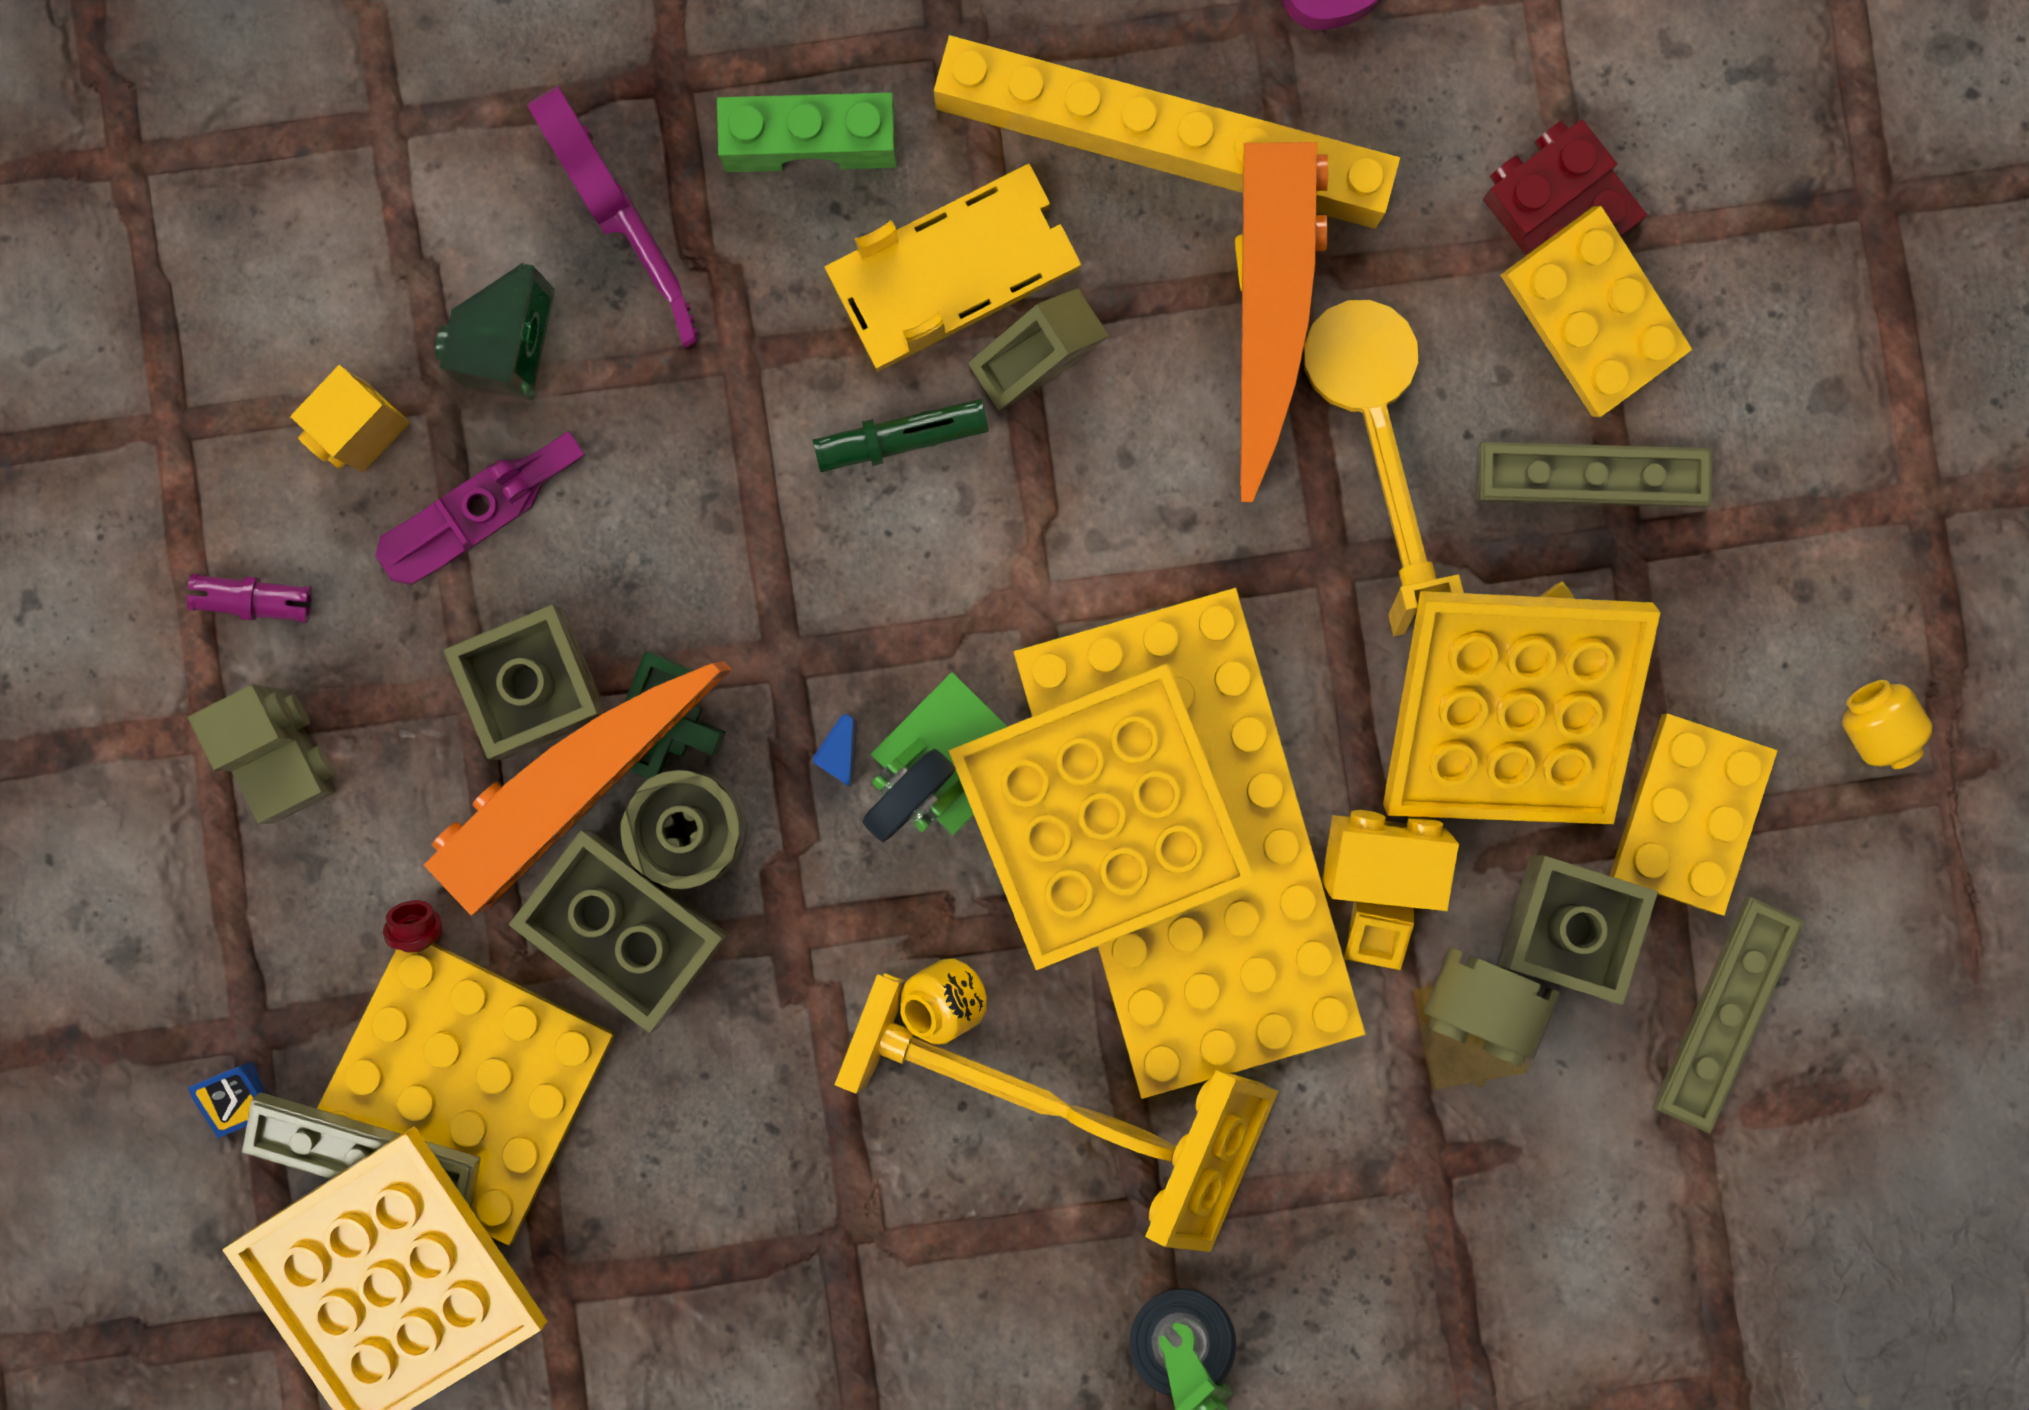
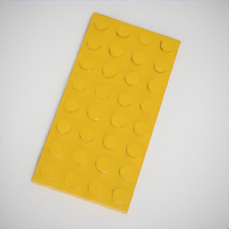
M1236 588L1013 651L1032 717L1168 663L1256 883L1098 946L1141 1099L1210 1080L1215 1070L1231 1074L1366 1035Z

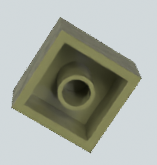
M553 604L443 650L487 759H507L579 729L607 712L566 611Z
M1530 854L1496 965L1624 1005L1658 891L1545 855Z

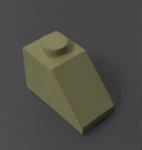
M1079 288L1036 304L968 364L997 410L1000 411L1076 364L1108 338L1109 335Z

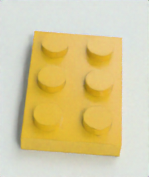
M1602 206L1590 208L1500 274L1592 417H1602L1693 350Z
M1668 713L1661 714L1609 876L1658 891L1657 895L1724 916L1778 750Z
M1215 1070L1212 1079L1202 1086L1197 1096L1196 1111L1198 1113L1189 1134L1181 1138L1174 1150L1172 1157L1174 1169L1167 1186L1157 1194L1149 1210V1221L1151 1223L1145 1235L1146 1238L1164 1247L1211 1252L1278 1095V1090L1259 1081Z

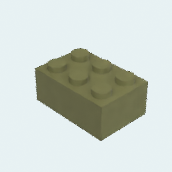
M581 830L509 923L510 927L648 1033L653 1032L662 1025L730 936V934L670 888L659 885L642 875L632 866L623 852L594 830Z

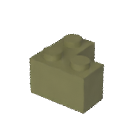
M252 684L187 717L213 770L232 771L258 824H275L336 793L330 780L336 775L334 766L321 746H313L305 729V726L310 724L309 716L302 702L295 694L288 695L284 689Z

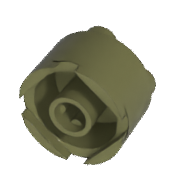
M675 770L658 774L645 781L638 788L624 812L620 831L625 854L632 866L642 875L665 887L688 889L711 883L726 874L741 857L746 840L747 826L745 813L739 799L720 779L701 772ZM682 813L686 820H695L698 831L690 835L691 844L688 846L684 838H674L672 834V828L680 824L679 815Z
M1449 947L1423 1013L1432 1016L1428 1027L1462 1043L1466 1042L1469 1033L1485 1039L1483 1050L1519 1067L1522 1066L1525 1056L1534 1059L1561 993L1546 987L1541 998L1537 996L1541 984L1472 956L1469 957L1466 966L1459 964L1463 952Z

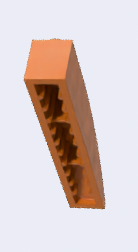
M1317 142L1243 143L1241 502H1253L1277 445L1296 385L1308 329L1315 271V251H1326L1327 215H1316V191H1327L1328 154H1317Z
M725 661L715 662L655 686L601 714L550 747L504 786L498 781L493 783L473 802L472 806L477 812L463 826L457 821L446 828L433 841L432 846L437 852L424 866L471 916L489 909L621 780L659 740L684 718L732 668Z

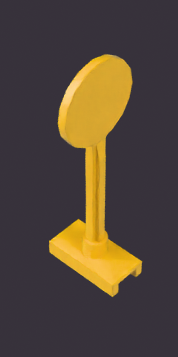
M1347 300L1327 309L1312 324L1303 348L1304 370L1313 389L1327 402L1351 412L1359 411L1364 416L1402 564V569L1399 570L1402 587H1400L1388 614L1393 637L1405 635L1414 615H1416L1420 591L1464 593L1459 574L1437 579L1433 563L1427 562L1387 405L1394 403L1410 387L1419 363L1417 339L1409 323L1393 308L1372 300Z
M884 973L883 976L877 974L836 1079V1086L857 1094L866 1089L881 1056L901 1064L907 1060L1039 1114L1063 1117L1079 1128L1130 1150L1157 1159L1172 1161L1176 1146L1161 1137L1106 1114L1067 1104L1049 1090L916 1038L906 1027L894 1023L901 1003V991L906 981Z

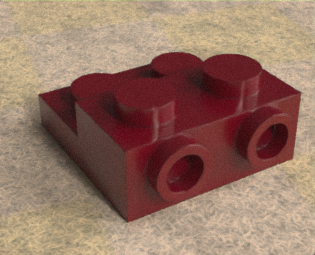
M1583 119L1570 128L1563 120L1551 127L1535 141L1540 151L1523 163L1518 155L1505 162L1489 176L1495 185L1490 188L1482 199L1525 255H1528L1595 206H1602L1620 236H1623L1648 216L1613 171L1618 165Z

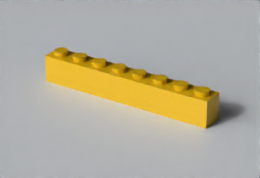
M951 35L948 37L934 87L935 108L938 111L1243 193V143L1317 142V154H1328L1327 191H1316V213L1373 229L1377 228L1386 213L1400 157Z

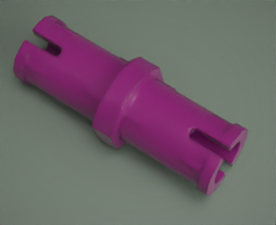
M193 573L189 578L188 589L201 590L208 593L207 596L187 595V609L189 611L202 610L229 613L231 615H239L240 619L256 620L258 617L308 623L310 619L311 608L294 606L292 601L312 602L311 586L300 587L264 583L260 581V578L244 576L243 580L201 576L200 574Z

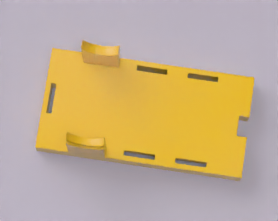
M1030 163L897 230L893 221L890 220L879 229L867 235L854 238L857 246L856 251L824 266L877 372L1081 270V263L1061 224L1050 229L1042 214L1050 209V202ZM1040 275L1041 279L1014 293L1011 292V289ZM854 301L868 327L864 330L850 305ZM989 301L990 305L962 319L960 318V315Z

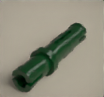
M977 399L874 424L873 419L862 421L863 427L812 440L820 472H825L868 461L872 462V466L883 464L884 457L989 432L982 400Z

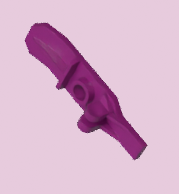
M567 431L524 459L498 460L409 520L382 534L375 558L390 581L414 585L529 511L543 483L586 455L570 431ZM478 496H486L490 503L489 510L482 516H475L471 511V503Z

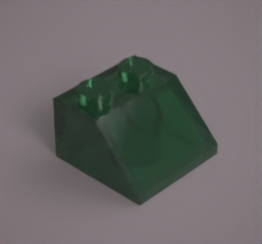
M521 263L453 308L449 324L441 325L436 338L435 357L437 360H441L439 368L465 388L532 401L555 289L534 265Z

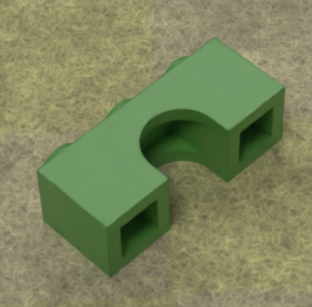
M892 93L717 97L718 156L726 173L783 171V163L798 159L830 160L838 163L840 169L897 168L896 111Z

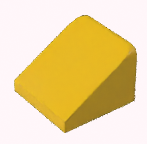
M1354 901L1344 950V959L1401 970L1414 926V908Z

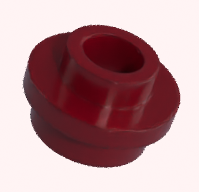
M412 900L400 903L391 908L386 915V923L383 927L384 940L391 948L408 953L425 950L442 934V920L440 915L433 911L432 906L425 901Z

